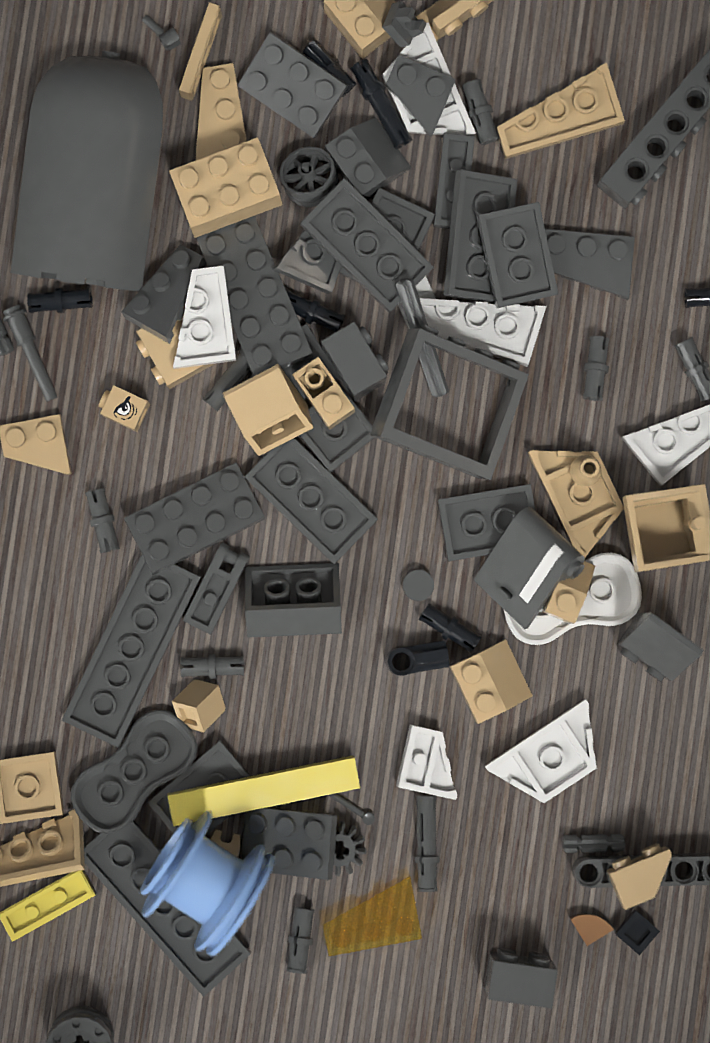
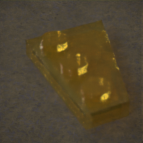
M411 877L405 878L362 904L325 923L323 928L328 956L331 957L422 939Z

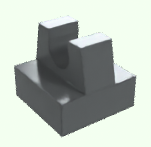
M402 1L392 3L382 26L400 48L409 46L414 37L423 33L427 24L423 19L418 20L414 15L415 10L412 7H407Z

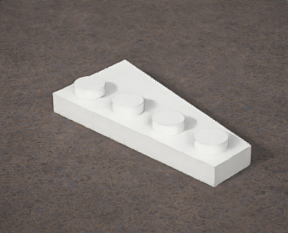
M419 298L428 326L438 330L439 337L446 340L448 337H454L466 342L465 348L472 350L480 348L491 352L494 357L509 360L526 367L529 365L546 306L535 305V307L514 304L496 308L495 304H488V302L469 303L459 302L458 300Z

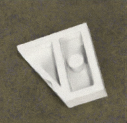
M410 724L396 783L397 787L449 799H457V792L454 789L450 773V762L446 756L443 732Z

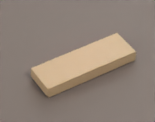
M210 2L208 4L179 88L181 98L190 101L194 99L202 76V70L205 67L222 18L219 5Z

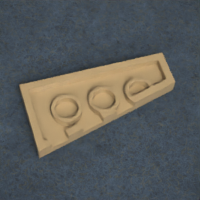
M607 62L585 77L577 79L563 90L550 95L541 103L528 108L498 126L496 131L499 135L505 159L624 124L625 120Z
M233 63L206 67L202 70L196 160L247 142Z
M75 810L69 811L68 816L57 821L51 819L42 823V828L28 834L22 832L15 835L12 841L0 846V887L85 870L83 821Z

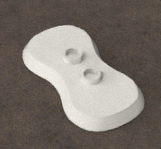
M600 553L586 560V562L595 565V570L587 596L575 624H570L542 612L543 606L528 629L521 627L504 610L508 626L520 641L531 645H542L555 640L569 629L580 625L616 626L630 620L641 606V585L637 572L635 573L634 566L627 558L616 553Z

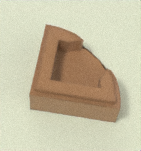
M577 914L570 917L586 946L614 930L605 919L597 915Z

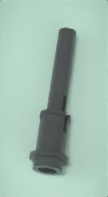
M19 304L4 310L5 317L3 321L8 322L17 346H22L46 402L56 399L58 396L33 343L36 338L24 315L27 313L26 309H22Z

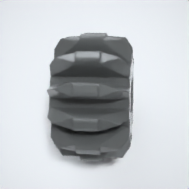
M340 821L339 831L336 832L335 846L337 845L336 841H343L344 847L349 848L348 853L344 851L343 856L340 857L336 856L335 851V876H340L341 866H345L347 873L352 874L351 861L357 866L363 864V861L355 854L363 855L367 853L366 848L356 847V845L365 841L364 835H359L353 839L352 836L356 833L357 827L353 825L348 833L344 832L345 822Z

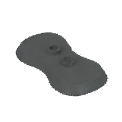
M166 710L151 711L138 718L131 727L122 746L112 756L88 767L75 780L71 790V802L77 815L87 826L101 834L117 833L128 827L136 818L147 796L155 788L180 776L191 766L197 752V743L192 731L175 714Z

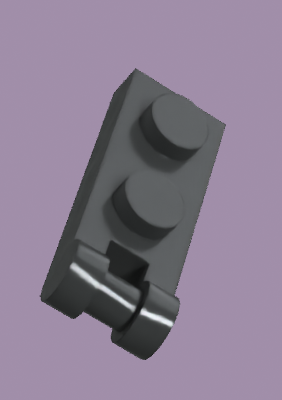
M223 542L220 544L183 619L184 622L212 635L250 558L249 555L243 552L238 554L230 550L231 546ZM223 561L234 565L230 574L220 569Z

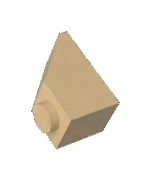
M584 561V569L580 575L574 579L568 578L560 581L546 601L542 612L570 624H575L587 596L595 565Z

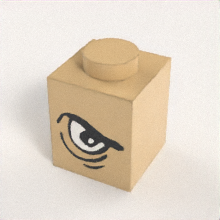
M114 385L111 391L106 390L99 403V407L102 408L100 414L103 417L138 432L150 406L147 400Z

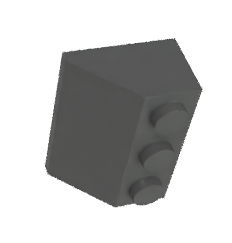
M339 563L245 567L247 638L342 634Z

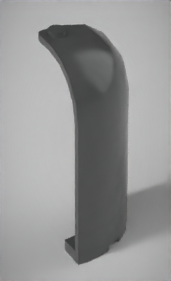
M102 51L101 57L90 55L69 56L50 67L37 85L30 108L11 273L121 290L140 291L142 289L163 130V102L158 84L146 67L131 61L120 60V53Z

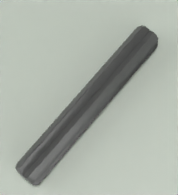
M405 278L398 281L396 287L410 329L421 328V325L428 326L414 280ZM424 343L419 358L431 395L440 397L447 394L449 389L436 348Z

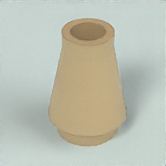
M579 456L571 464L570 474L578 485L591 486L601 477V465L592 456ZM585 464L592 465V474L585 473Z

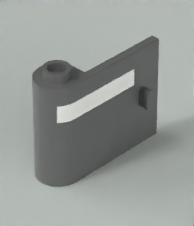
M526 507L513 518L474 578V581L521 627L528 629L558 583L568 578L574 579L580 575L584 569L583 562L585 557L532 507Z

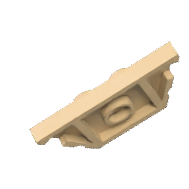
M529 451L528 455L570 544L586 558L591 549L624 509L598 452ZM579 456H592L601 465V477L591 486L578 485L571 477V464ZM584 465L585 473L592 474V465Z

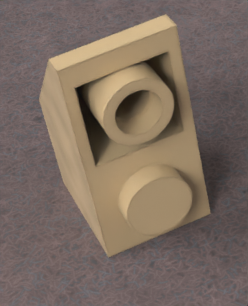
M319 357L292 374L329 430L355 413L354 406Z
M659 844L649 846L641 851L642 856L632 860L630 856L620 858L612 862L613 868L606 870L620 905L625 910L655 898L672 857L669 848L666 846L660 848Z

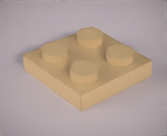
M56 751L0 759V824L64 814Z

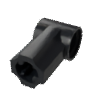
M445 640L394 648L388 652L385 662L387 669L398 676L450 667ZM399 652L405 653L409 659L408 666L401 671L396 670L392 664L393 657Z

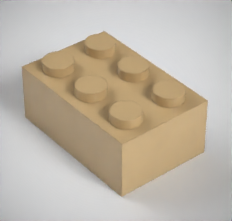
M258 137L169 170L194 238L282 205L280 193Z

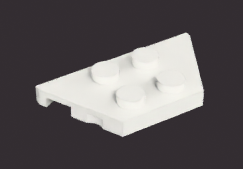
M427 22L423 33L414 37L410 45L405 46L399 55L452 77ZM396 59L394 60V62H392V64L387 68V70L382 75L385 84L387 83V80L390 76ZM455 83L433 135L452 133L473 136L476 134ZM388 89L408 133L426 134L423 127L408 113L401 101Z
M586 699L582 700L484 765L487 771L539 801L547 802L597 769L588 710L589 703Z

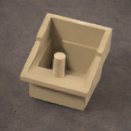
M705 484L622 497L635 573L710 561V509Z

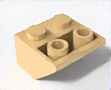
M279 364L223 392L224 398L244 438L258 456L314 428L307 403Z

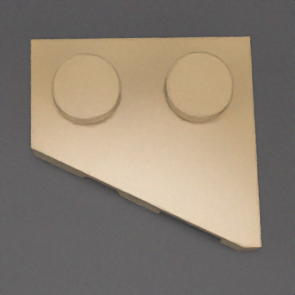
M60 414L0 425V439L4 457L62 474H72Z

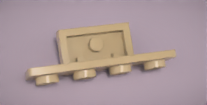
M439 0L417 15L416 18L418 20L423 19L426 23H429L437 41L446 34L450 36L457 32L463 26V22L471 16L476 18L488 8V4L494 0Z

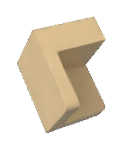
M196 679L172 701L177 718L182 720L190 729L205 732L226 709L219 685Z

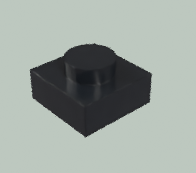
M634 909L614 933L640 955L660 931Z

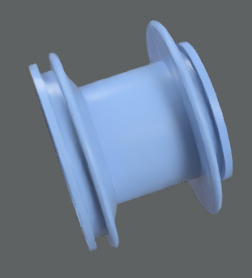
M206 811L192 827V820L186 818L180 824L149 870L141 886L140 893L142 895L149 893L142 909L143 917L152 914L164 900L202 924L195 941L196 951H201L207 947V954L214 956L227 944L250 912L269 878L275 857L271 853L264 856L265 847L261 844L256 846L241 860L206 838L204 835L212 819V812Z

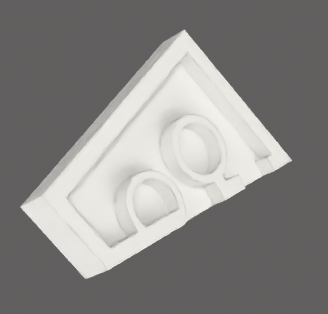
M224 265L192 270L182 327L178 339L177 353L174 359V369L237 361Z
M710 405L621 437L660 486L710 447Z

